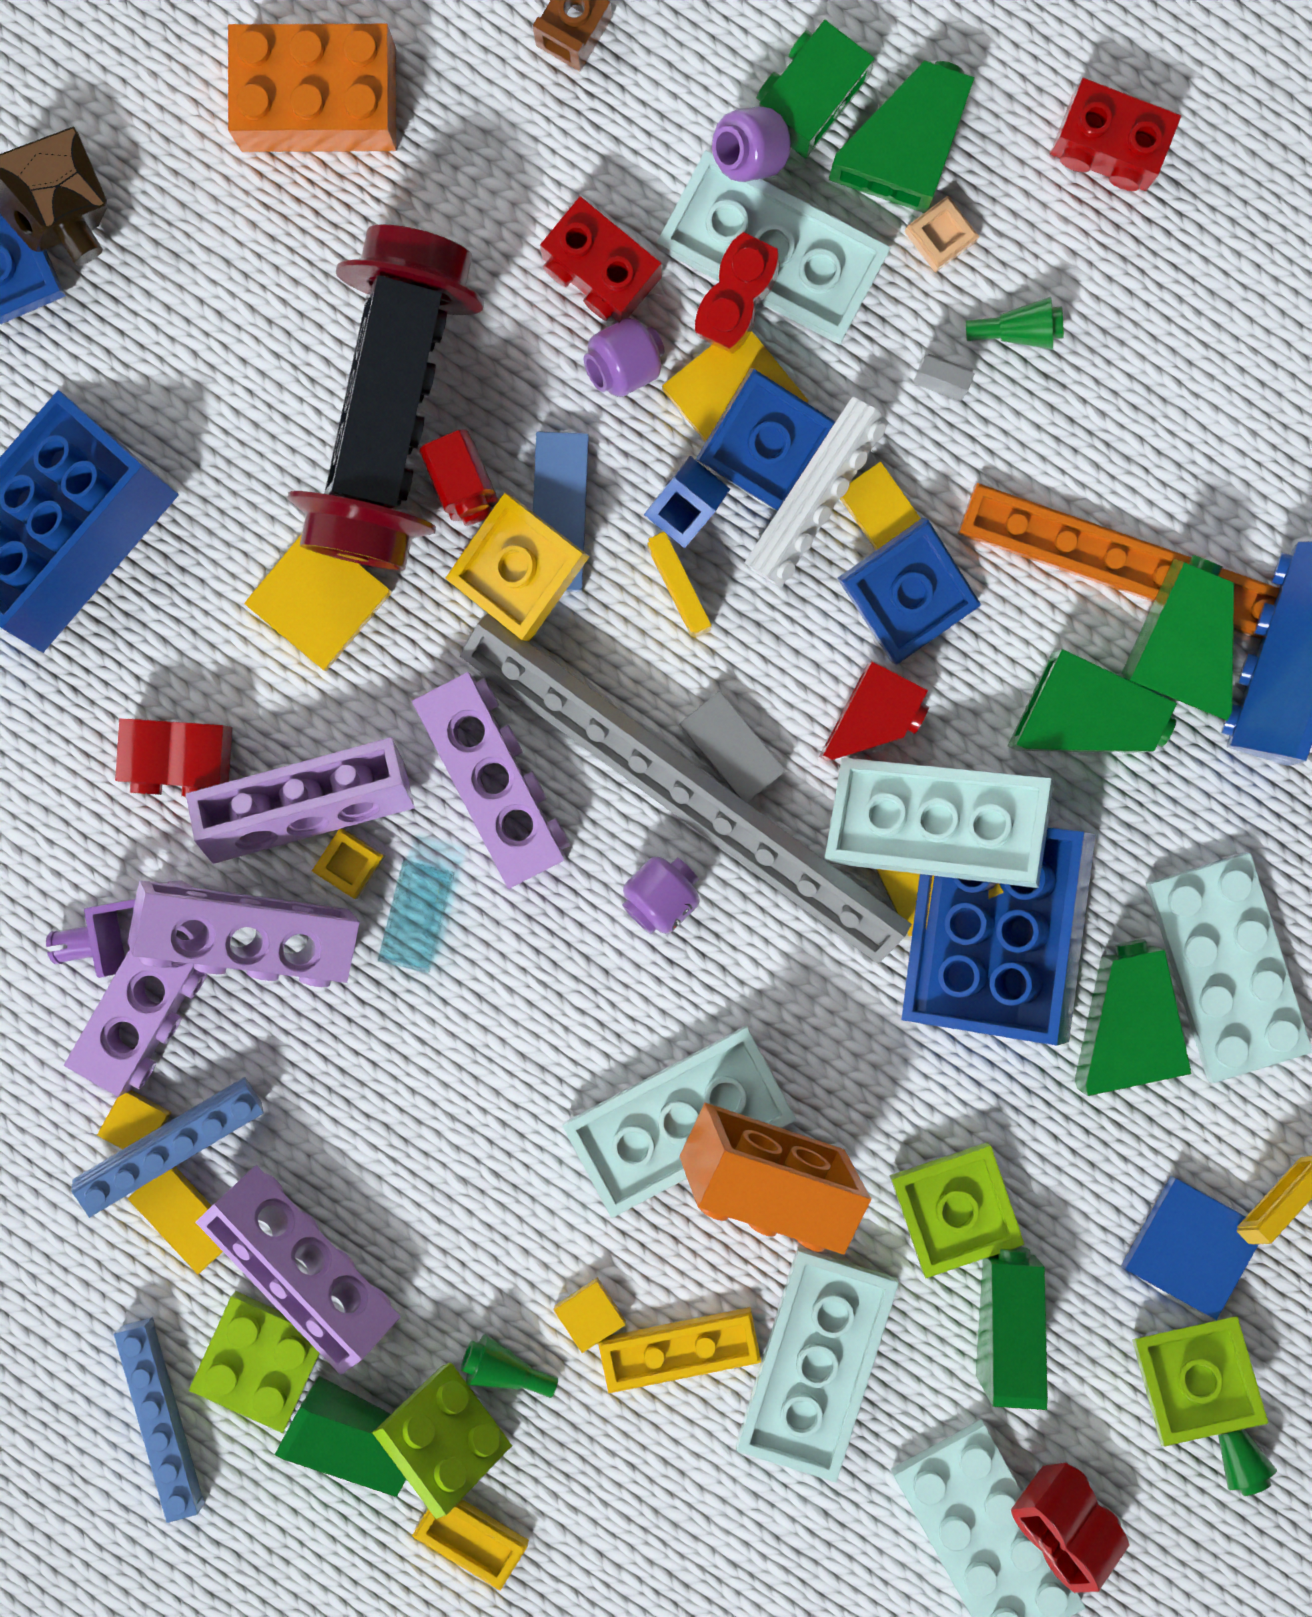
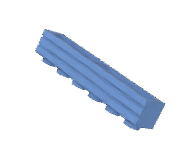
M243 1077L72 1179L71 1192L90 1218L264 1114L262 1102L246 1077Z
M151 1317L123 1325L114 1333V1338L166 1523L198 1515L205 1501L201 1493L163 1358L154 1319Z

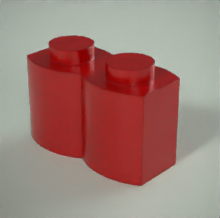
M742 232L731 242L721 261L719 283L707 292L698 308L695 319V332L699 338L731 354L736 352L745 343L754 326L756 305L764 300L776 282L780 263L777 248L745 232Z
M457 430L424 444L419 452L444 511L449 514L452 521L462 520L465 526L485 520L492 511L491 507H494L499 499L469 431Z
M119 718L115 781L130 782V793L162 795V785L182 786L181 796L186 797V793L229 782L233 727L215 724Z
M1067 1462L1042 1466L1011 1508L1012 1516L1020 1530L1043 1552L1044 1558L1053 1573L1074 1593L1099 1592L1130 1546L1117 1516L1109 1509L1098 1504L1085 1474Z

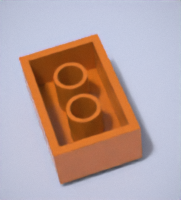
M228 24V131L242 152L396 151V46L388 24Z
M705 1102L679 1156L697 1207L704 1214L720 1221L732 1218L747 1223L752 1229L766 1236L773 1237L778 1233L794 1238L804 1247L816 1252H823L824 1249L845 1254L872 1200L845 1149Z

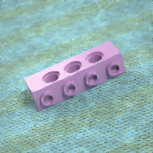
M467 672L412 700L507 888L510 889L566 860L563 849L571 846L557 818L549 822L546 819L539 803L547 798L533 771L526 775L523 774L515 756L523 753L509 725L500 729L491 711L498 707L499 704L486 679L484 678L476 682L474 676ZM471 717L478 718L482 721L485 728L484 738L478 745L466 747L458 738V728L465 719ZM498 763L506 768L509 774V782L502 792L492 794L483 787L481 776L486 767ZM515 810L527 812L533 821V830L524 840L511 838L505 829L507 816Z
M392 737L186 793L194 841L213 864L415 808L405 764Z
M182 880L170 881L167 883L172 885L193 887ZM189 920L184 922L178 930L184 932L191 940L201 933L203 923L198 920ZM129 949L63 1066L117 1097L133 1090L134 1087L140 1090L156 1066V1062L150 1058L159 1042L168 1043L180 1025L182 1017L176 1013L186 996L192 999L197 994L208 973L194 969V964L173 962L172 967L169 968L148 966L139 961L140 957H133ZM149 976L158 978L164 985L165 995L161 1003L151 1001L145 993V982ZM123 1022L132 1024L138 1031L139 1040L135 1048H130L123 1044L119 1037V1028Z
M139 880L128 945L133 957H140L139 961L142 964L152 967L169 968L172 967L173 962L194 964V969L208 974H225L226 969L230 968L246 970L248 976L259 980L276 981L279 979V975L299 977V981L306 985L329 987L331 981L348 982L360 922L349 909ZM198 920L203 923V929L196 938L182 940L176 937L178 928L184 922ZM244 927L256 929V935L248 945L235 947L230 944L231 938L237 930ZM297 934L308 936L307 943L301 951L293 954L284 952V945L290 937Z
M257 1165L195 1222L340 1375L360 1362L401 1317L391 1307L390 1300L385 1293L376 1287H372L355 1269L352 1259L345 1252L336 1249L319 1231L316 1221L309 1214L300 1211L284 1194L280 1183L271 1175L265 1174ZM258 1220L265 1222L271 1228L273 1236L267 1235L261 1230ZM295 1258L304 1262L307 1266L308 1274L299 1270L295 1263ZM331 1296L341 1301L344 1313L336 1309Z

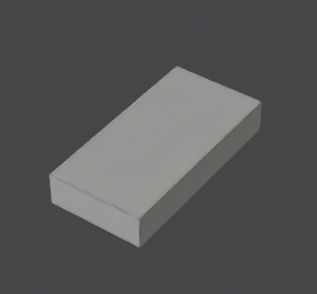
M720 691L679 724L739 798L746 803L785 772L781 764Z

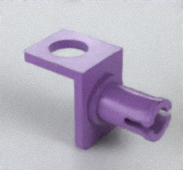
M136 899L84 908L86 927L51 931L48 933L46 947L61 944L67 945V948L47 952L51 962L58 965L68 961L93 957L95 973L98 978L115 975L125 958L116 911L134 908Z

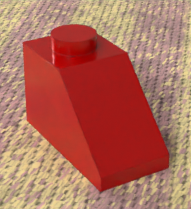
M871 661L866 665L819 757L826 761H831L904 738L907 731L916 734L930 707L922 703L928 690Z

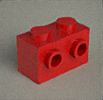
M1082 78L1071 97L1050 155L1060 158V162L1073 171L1089 172L1091 170L1107 176L1110 183L1120 189L1127 191L1141 189L1147 191L1160 173L1182 115Z
M579 196L540 244L542 258L546 262L543 265L546 273L565 288L570 283L586 295L583 299L586 306L605 321L610 316L618 322L629 318L662 278V263L581 196Z

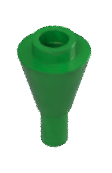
M1051 297L1002 313L1000 317L966 320L967 341L1001 339L1003 342L1053 350V339L1064 338L1062 306L1052 307Z
M484 1334L479 1342L472 1340L469 1343L461 1363V1371L467 1373V1385L509 1389L524 1388L549 1398L553 1397L558 1385L557 1377L528 1367L526 1362L487 1334Z
M1241 1429L1218 1435L1228 1490H1240L1243 1496H1250L1268 1489L1272 1485L1269 1478L1276 1474L1277 1469L1247 1430Z

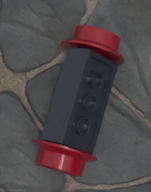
M386 224L373 225L367 229L361 258L346 260L337 264V277L347 285L367 294L324 494L307 491L288 492L287 499L306 514L300 547L340 560L402 571L406 569L412 539L435 534L436 526L416 516L394 510V508L400 506L402 501H407L412 484L413 469L405 468L407 455H411L413 448H418L423 432L425 417L416 415L418 404L422 403L424 395L429 396L434 381L436 364L427 362L429 352H433L435 344L441 342L447 314L473 315L480 313L484 307V300L466 286L472 254L462 245L445 237L415 228Z

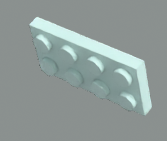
M705 150L656 242L657 249L719 281V270L724 253L731 242L742 232L777 248L780 261L778 276L772 290L760 303L841 345L891 247L762 179L748 182L729 179L721 172L713 154Z
M842 758L825 859L831 864L1039 888L1054 783L1051 778Z
M1241 853L1146 883L1207 1081L1214 1084L1312 1053V1047L1251 853Z
M747 1026L736 1030L563 1123L562 1127L611 1219L687 1179L679 1156L704 1102L780 1128L796 1121L789 1104Z
M797 1247L738 1435L736 1452L837 1483L899 1284L896 1277Z
M982 1419L891 1468L894 1478L971 1617H1071L1086 1609L1079 1594L1072 1592L1057 1578L1048 1566L1043 1552L1024 1535L1016 1524L1011 1508L1022 1495V1491Z

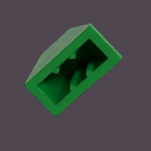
M924 60L836 153L829 181L922 213L928 211L975 77L964 74L963 69L956 64L946 61H937L934 64Z
M1194 554L1189 564L1173 559L1121 674L1134 683L1228 721L1232 713L1234 582L1219 577L1223 566Z
M1060 649L1051 653L1009 741L1008 747L1016 751L1154 752L1157 745L1163 747L1168 742L1174 731L1177 720L1171 716L1177 703L1064 649Z
M1145 939L1115 945L1116 954L1101 957L1075 1075L1077 1089L1087 1096L1192 1074L1165 949L1154 946L1148 947Z
M1020 1246L1011 1250L1000 1249V1254L985 1258L982 1262L975 1375L992 1407L1047 1410L1045 1267L1035 1255H1030V1249Z
M318 1376L299 1407L274 1455L283 1460L394 1497L398 1496L405 1481H408L372 1433L391 1414L329 1380Z

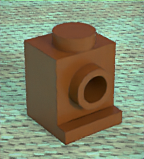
M550 0L542 16L537 17L533 24L536 46L581 72L612 19L611 2L609 0ZM571 7L582 13L578 17L567 15Z

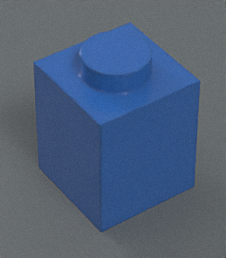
M689 456L644 513V516L682 547L686 548L716 512L730 491V488L692 456Z

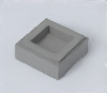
M925 354L917 369L913 384L961 401L969 391L975 373L966 367L931 354Z

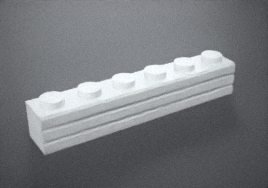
M852 396L744 562L748 567L782 588L786 580L791 578L795 571V566L803 554L812 546L817 532L829 520L832 509L840 497L844 496L847 492L849 483L857 471L866 463L868 454L876 442L883 437L889 422L879 410Z

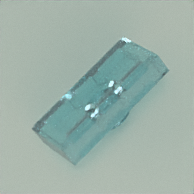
M406 859L403 860L377 961L427 974L430 973L455 872Z

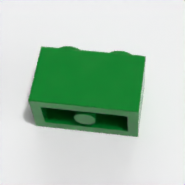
M825 19L813 34L806 30L799 37L788 56L792 62L782 75L773 72L764 82L756 97L760 101V107L771 108L782 116L788 126L791 138L790 147L805 159H807L869 79L875 59Z

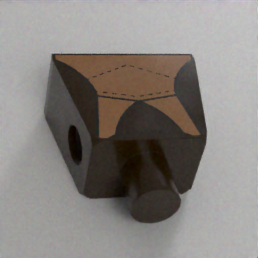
M70 127L1 153L0 214L28 247L33 251L41 252L62 243L75 265L78 266L98 257L102 253L103 248L92 230L100 225L108 207L107 199L75 127Z

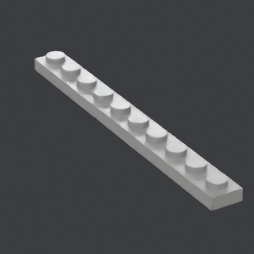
M487 613L477 624L459 657L879 964L904 939L912 925L906 919L530 643L518 638L490 614Z

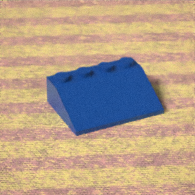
M59 390L56 391L0 457V627L42 653L45 652L179 496L152 469Z
M1298 542L1292 549L1291 555L1282 552L1280 554L1271 583L1280 585V589L1274 605L1264 603L1254 632L1264 637L1257 656L1248 653L1245 658L1238 683L1246 685V689L1240 706L1232 704V713L1228 721L1224 720L1221 730L1222 734L1230 736L1227 748L1286 766L1306 762L1312 746V542Z
M1047 828L1039 888L999 883L1003 893L989 899V890L993 889L997 883L934 876L929 915L928 907L932 875L920 874L901 1020L1055 1046L1068 1043L1070 1040L1096 834Z

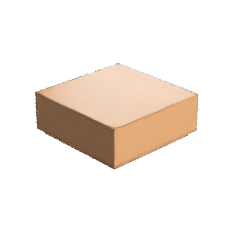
M946 196L906 226L904 231L935 273L975 244L979 239V235L949 196Z

